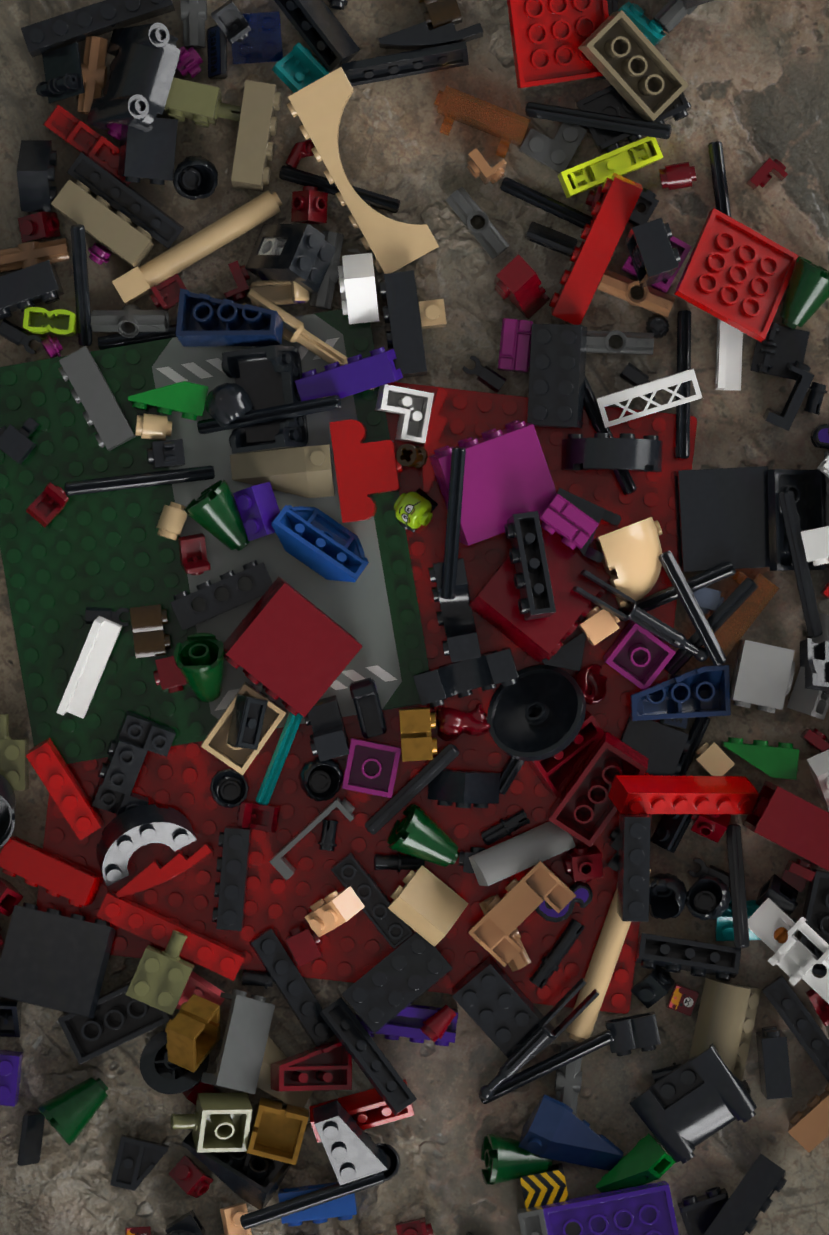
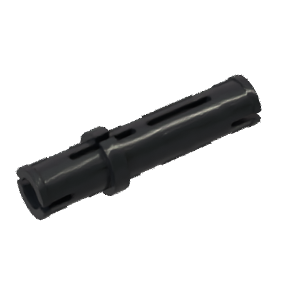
M572 918L550 952H548L546 957H542L541 964L529 980L543 989L554 971H558L560 968L558 966L586 927Z

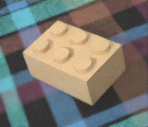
M244 682L201 744L202 748L241 775L248 769L286 714L285 709L246 682ZM237 694L268 700L257 750L235 747L227 743Z

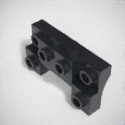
M810 638L800 641V666L805 667V689L820 690L823 694L829 695V641L812 643Z
M126 711L116 739L111 740L108 745L107 754L109 757L107 762H102L99 768L98 777H100V780L91 800L92 806L115 813L117 817L131 808L148 805V797L133 793L132 789L147 751L167 757L176 735L175 729L148 720L139 714Z

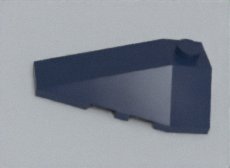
M729 665L702 666L630 695L631 721L731 715Z
M544 1094L523 1126L518 1147L539 1157L611 1171L618 1164L624 1152L604 1135L596 1134L590 1129V1124L583 1119L581 1121L572 1114L573 1110L568 1105Z

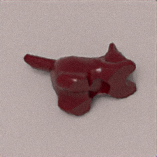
M480 703L469 713L452 708H444L442 705L431 708L437 712V735L444 741L456 740L462 733H467L471 736L487 734V729L490 728V724L487 723V715L482 710Z

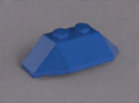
M285 505L271 524L284 550L327 580L356 582L369 563L358 536L316 507H292L291 505Z

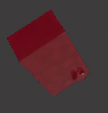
M606 731L551 807L549 821L591 847L618 811L608 797L615 775H644L648 769V758Z

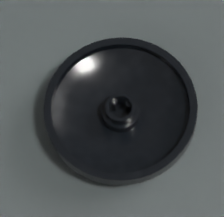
M535 665L517 671L519 678H516L517 683L502 687L501 684L490 701L487 713V723L490 724L488 729L494 742L507 755L523 761L547 759L564 750L578 735L586 714V701L583 691L568 672L554 666Z

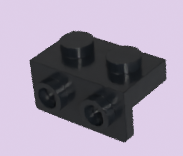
M663 814L650 841L667 851L675 853L691 822V814Z

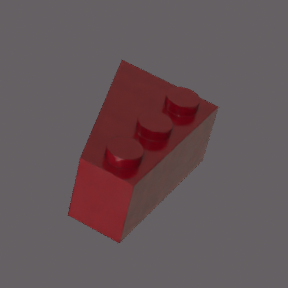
M519 254L495 277L494 284L496 286L494 290L503 300L508 298L527 319H530L550 300L545 294V289L539 287L542 283L536 272Z

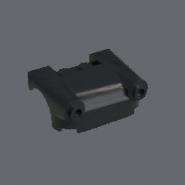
M157 22L113 29L107 53L115 56L110 64L111 73L108 82L103 88L104 97L93 99L86 123L101 130H106L107 123L123 124L144 132H149L153 129L151 123L158 113L163 114L180 55V49L176 48V42L179 38L170 35L169 30L164 24Z
M713 1043L706 1051L690 1058L652 1084L637 1098L633 1097L629 1103L675 1163L681 1161L682 1164L695 1156L693 1153L695 1146L734 1120L747 1122L756 1115L754 1110L757 1108L750 1096L751 1090L746 1080L740 1081L732 1074Z

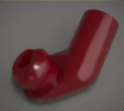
M312 140L297 142L293 146L285 164L296 169L301 158L314 156L311 150L315 147Z

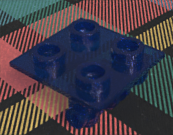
M279 11L243 13L250 24L251 30L243 41H236L231 44L233 64L280 61L283 58Z

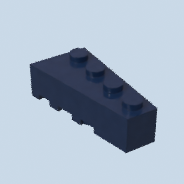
M180 288L176 337L183 347L282 345L284 322L277 311L249 304L242 305L234 303L232 300H221L210 297L207 294H196Z

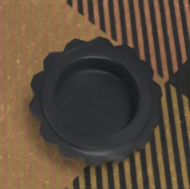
M658 314L648 318L645 328L647 333H654V338L657 339L666 336L670 325L665 317Z

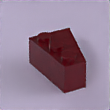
M586 710L581 730L569 746L552 757L539 761H528L544 787L558 798L562 793L561 789L564 784L576 774L575 769L583 758L587 759L605 733L594 716Z
M339 1039L274 1062L271 1064V1090H352V1057Z

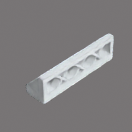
M718 318L715 390L741 391L743 332Z
M692 368L611 393L596 400L604 426L607 428L701 399L702 394L695 370ZM692 380L696 395L684 397L676 393L681 383ZM677 385L674 391L668 388ZM664 389L672 393L667 404L661 405L652 400L658 390ZM652 393L650 399L643 395ZM674 396L681 398L680 400L672 402ZM641 397L648 401L643 411L635 412L628 408L633 398ZM628 400L626 406L619 403ZM650 403H652V404H654V405L657 406V407L648 409ZM615 404L624 409L618 419L608 420L605 407ZM626 410L632 413L631 415L623 417Z
M101 616L94 620L56 713L64 716L68 712L84 719L122 625Z

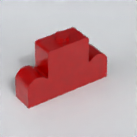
M354 419L329 422L342 523L369 520L375 516L377 511L376 502L370 497L371 494L399 491L401 489L399 472H403V466L397 461L395 442L383 440L363 443L367 437V429L363 423Z

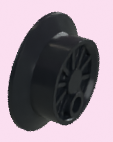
M164 1030L150 1039L144 1047L140 1057L141 1075L147 1085L159 1093H183L193 1088L202 1079L203 1072L206 1073L208 1068L209 1054L195 1072L169 1062L168 1050L166 1049L167 1033Z

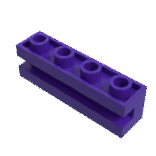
M381 347L370 351L371 356L362 358V355L359 354L347 358L348 363L341 366L339 361L325 365V371L317 373L316 369L301 373L303 378L295 381L301 401L338 395L341 399L402 379L401 369H396L393 361L397 358L394 349L385 351V348Z
M410 1004L375 1034H383L384 1038L389 1040L409 1037L410 1042L424 1043V1039H430L420 1030L424 1025L422 1022L442 1008ZM452 1009L457 1015L453 1018L441 1040L439 1038L436 1040L435 1045L449 1046V1042L455 1043L458 1020L457 1009ZM356 1015V1018L359 1020V1022L362 1024V1026L365 1028L368 1034L371 1037H374L372 1032L367 1028V1026L358 1017V1015Z

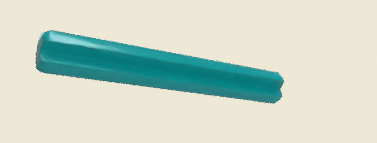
M290 712L256 797V802L261 805L269 804L303 716L300 713L295 716Z

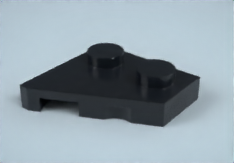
M122 1135L110 1185L135 1191L163 1155L166 1154L169 1145Z

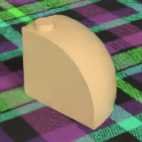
M650 517L594 538L598 551L604 554L602 563L606 573L610 576L611 586L635 601L644 598L651 591L661 572L662 564L659 556L662 554L659 535H662L663 532L658 520L653 521V518ZM615 596L620 608H623L628 604L619 597Z

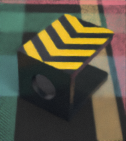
M562 1163L551 1165V1167H548L547 1172L520 1177L526 1208L569 1200Z

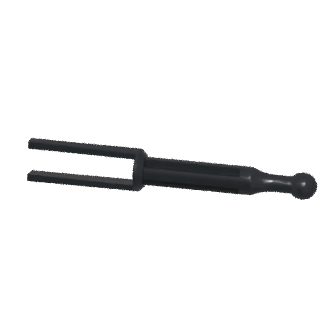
M586 570L581 571V575L628 604L623 612H620L578 586H574L573 591L621 620H631L675 648L688 651L694 655L697 661L703 662L708 659L709 655L704 647H697L689 642L682 633L637 607V602L590 572Z
M581 978L540 1020L539 1028L500 1067L494 1079L488 1085L481 1087L479 1091L480 1097L485 1100L491 1099L494 1091L503 1082L511 1079L550 1038H557L599 996V992L594 989L553 1030L548 1023L586 984L585 979Z

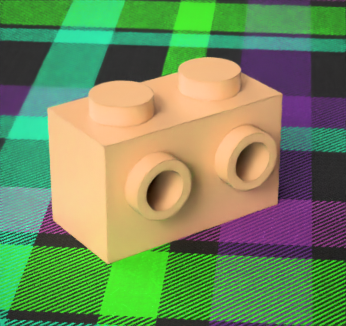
M598 606L593 607L585 616L586 619L578 623L579 628L586 634L590 644L594 646L620 629L617 625L620 622L619 618L603 608L599 609Z
M349 886L339 893L335 890L326 896L324 900L320 899L310 906L312 911L305 916V919L317 936L321 937L347 922L365 906L352 887Z

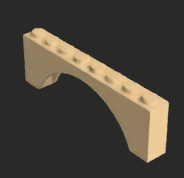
M342 67L288 96L290 103L287 106L293 117L299 116L303 124L299 128L305 139L311 138L315 146L311 150L318 163L323 160L327 168L323 172L330 185L335 183L340 192L336 193V196L342 207L347 205L352 214L348 218L354 229L360 228L364 236L360 240L366 251L372 250L376 259L373 260V264L378 273H393L438 248L439 245L427 224H407L380 214L357 194L349 182L340 158L338 137L341 117L354 89Z

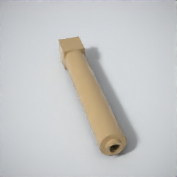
M267 190L142 266L133 268L113 280L112 283L124 303L129 305L151 292L152 286L159 285L280 213L279 207L283 204L276 192L271 194Z
M618 882L584 978L586 984L580 989L574 1009L594 989L599 992V996L566 1029V1032L570 1033L569 1038L578 1042L591 1037L631 921H622L617 913Z

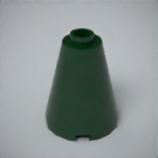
M798 256L780 312V316L784 318L782 320L783 324L792 329H795L796 326L803 327L829 298L828 270Z
M219 480L201 492V496L197 500L193 499L185 507L184 510L187 515L230 550L237 549V551H240L250 543L236 501L225 480Z
M211 633L191 634L187 636V641L182 644L179 642L176 645L174 660L197 698L203 702H212L218 699L222 693L224 645L221 640H217L215 635Z
M415 804L408 806L402 813L406 817L401 822L397 820L389 834L387 843L390 845L388 847L443 867H447L449 864L453 865L459 857L458 845L419 806Z
M91 1077L42 1103L38 1110L70 1146L108 1097L106 1094L108 1087L100 1078L94 1080Z
M487 1134L483 1138L481 1161L485 1162L486 1169L481 1170L486 1185H494L519 1179L521 1176L547 1172L548 1167L552 1165V1159L539 1157L518 1147L520 1140L495 1134Z

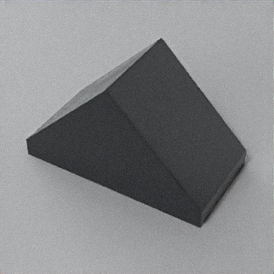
M582 632L563 645L549 660L543 659V664L580 671L586 634Z
M0 997V1037H20L22 1002Z

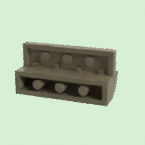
M706 978L689 1059L700 1055L713 1043L728 1069L737 1079L742 1081L762 989Z

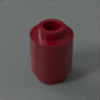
M689 162L665 165V168L659 169L662 189L675 190L692 187V181H697L695 166H689Z

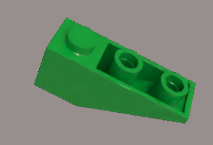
M183 381L128 396V401L133 402L132 407L147 410V406L157 407L158 413L172 415V411L182 413L181 418L196 421L197 416H203L209 387Z
M728 737V742H721L722 746L770 777L797 779L799 749L793 748V743L778 742V747L768 746V741L753 740V744L743 743V738Z
M648 1133L638 1141L637 1145L627 1155L620 1159L618 1164L609 1173L601 1178L595 1187L604 1193L644 1185L658 1180L675 1164V1161L660 1142Z

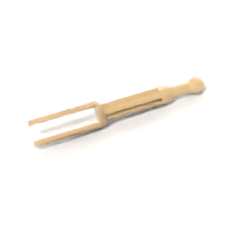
M254 290L248 293L247 297L263 308L277 311L285 323L296 329L295 333H292L283 327L282 338L290 343L298 342L329 364L339 361L341 366L348 363V357L305 330L303 322Z

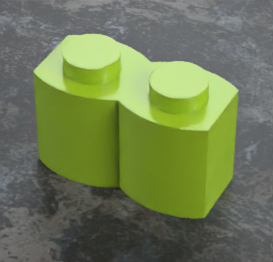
M29 307L24 309L23 328L38 335L52 332L57 336L71 337L77 334V316L65 309H56L49 312L41 307Z

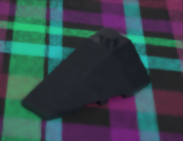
M193 1129L182 1142L186 1149L234 1193L259 1210L264 1208L275 1195L292 1165L247 1152L197 1153L192 1137Z

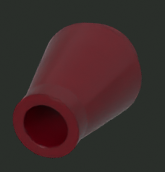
M445 1005L423 1021L424 1025L420 1030L435 1043L438 1038L441 1040L457 1014L448 1005Z

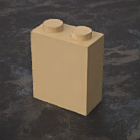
M422 865L416 872L411 870L402 880L405 883L404 887L399 885L390 896L393 901L388 909L435 947L446 936L469 903Z

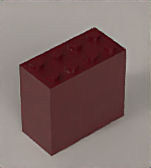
M542 527L541 531L556 612L550 617L525 621L524 614H520L518 608V599H521L519 589H516L514 585L515 564H511L509 556L469 604L474 611L538 663L544 658L549 660L559 651L563 645L560 640L564 641L579 625L575 621L579 622L594 606L590 603V600L573 591V587L578 586L597 598H600L606 591V589L581 575V571L586 570L604 582H607L610 578L608 574L587 557L583 556L576 548L572 550L562 543L561 540L563 538L556 532L552 535Z
M279 576L223 643L225 649L224 657L228 663L236 669L241 666L248 679L256 685L261 682L263 684L262 687L269 696L275 700L280 697L282 699L281 703L285 705L284 707L295 716L300 713L303 717L309 713L363 647L355 637Z
M765 781L759 792L752 814L747 815L743 825L762 837L829 871V813Z

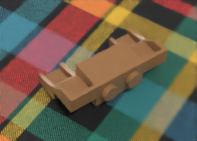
M541 860L519 881L514 878L505 887L507 893L501 899L496 896L486 906L489 911L468 931L503 967L522 950L510 934L544 900L559 914L576 897V894Z

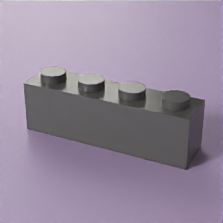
M84 346L60 359L59 362L62 366L58 370L65 382L70 380L74 388L70 392L77 404L82 402L86 410L82 414L89 426L94 424L98 432L94 436L100 447L106 446L107 450L111 451L135 438L136 435L88 347Z

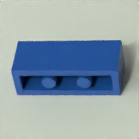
M339 1182L279 1189V1203ZM353 1193L282 1217L281 1222L282 1224L288 1223V1226L292 1227L302 1225V1221L309 1220L317 1224L327 1222V1218L337 1217L340 1221L352 1219V1215H357L356 1195Z

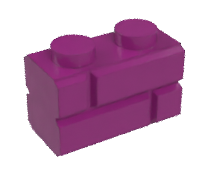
M503 318L497 370L519 373L528 372V367L530 368L533 321Z
M559 494L554 496L539 517V520L543 522L541 527L552 535L556 531L563 536L561 542L572 550L575 547L582 549L599 525L598 522Z

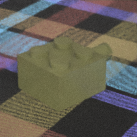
M173 77L164 108L166 114L170 115V119H176L179 122H185V119L195 121V125L209 128L210 124L216 125L218 117L237 122L240 121L241 107L222 103V94L219 87Z
M0 714V774L10 783L13 790L29 789V760L26 754L29 750V739H11L9 736V714Z
M173 930L165 951L148 945L126 995L173 1015L195 966L179 957L188 936Z
M244 1092L197 1093L196 1109L193 1114H171V1130L193 1129L192 1137L197 1153L247 1152L252 1106L248 1094Z

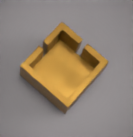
M429 707L399 709L402 762L433 760V754H438L436 737H431V729L436 728L435 712L430 713Z
M195 994L181 1005L179 1013L174 1019L172 1018L168 1021L165 1028L169 1062L191 1072L197 1070L220 1040V1023H218L220 1021V1005Z
M260 1097L248 1142L247 1153L296 1165L309 1118V1109L287 1104L285 1109L282 1108L281 1102Z

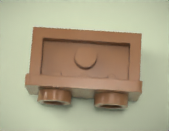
M475 148L468 154V166L466 167L475 179L479 176L486 185L489 182L495 184L505 176L507 163L503 159L491 168L478 149Z

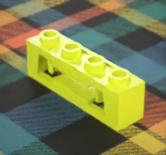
M647 136L562 171L557 176L566 198H570L603 184L607 177L612 178L613 173L621 176L661 160L663 155L656 138Z

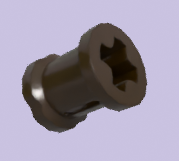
M403 444L398 448L396 458L402 466L421 468L426 464L428 454L423 447Z

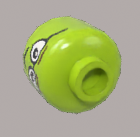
M416 492L401 494L394 505L396 518L411 529H417L422 525L426 526L433 516L430 501Z

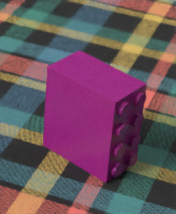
M515 420L505 424L506 429L496 430L494 428L482 432L481 438L468 437L458 441L459 446L456 447L466 449L460 543L469 546L504 533L505 524L513 514L538 511L540 517L557 494L534 424ZM449 445L434 450L435 455L429 456L447 510L451 455L454 448L453 446L449 447Z

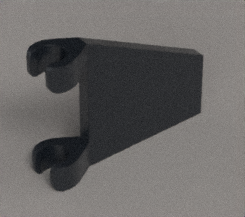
M559 488L557 494L561 495L596 522L600 523L601 519L613 525H619L621 516L564 489ZM594 531L582 549L579 550L583 556L595 562H601L604 554L588 547L595 534Z

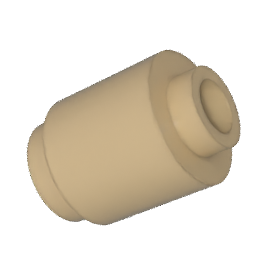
M143 413V416L137 415L135 435L141 436L142 439L162 441L166 440V436H171L172 421H168V416Z
M170 502L169 506L164 505L157 528H159L157 535L174 541L177 540L178 535L181 536L187 518V513L184 511L185 506Z

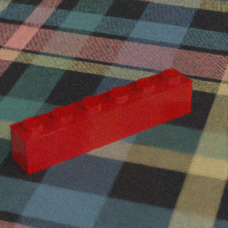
M613 173L611 179L606 178L601 192H604L601 202H595L591 211V215L594 217L590 225L585 224L580 235L583 241L580 247H575L571 254L570 261L573 263L569 271L565 269L559 283L562 284L559 293L554 292L550 300L549 306L552 307L551 314L573 325L581 324L643 190L641 184L616 173Z
M615 775L608 797L620 814H752L759 796L758 791L746 776Z
M112 891L106 894L97 917L166 949L173 930L179 931L188 936L179 956L232 981L235 980L246 956L245 954L127 898H118L115 895L116 893Z

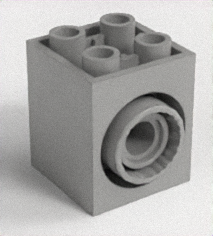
M740 639L730 683V699L733 700V705L750 708L751 704L758 705L757 710L775 713L776 709L783 710L785 696L789 694L795 670L793 657L795 650Z

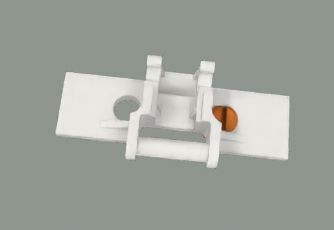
M767 898L748 919V927L775 952L768 962L772 966L778 965L790 977L788 981L793 986L803 979L829 1004V944L805 922L806 919L804 917H801L795 923L771 899ZM798 930L824 953L819 959L795 937V933ZM815 964L825 965L827 973L823 978H818L813 974L812 970Z

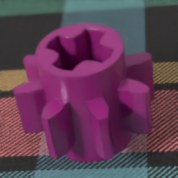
M182 46L179 48L180 55L176 69L183 77L190 74L193 78L202 71L199 65L204 61L193 47L186 50Z

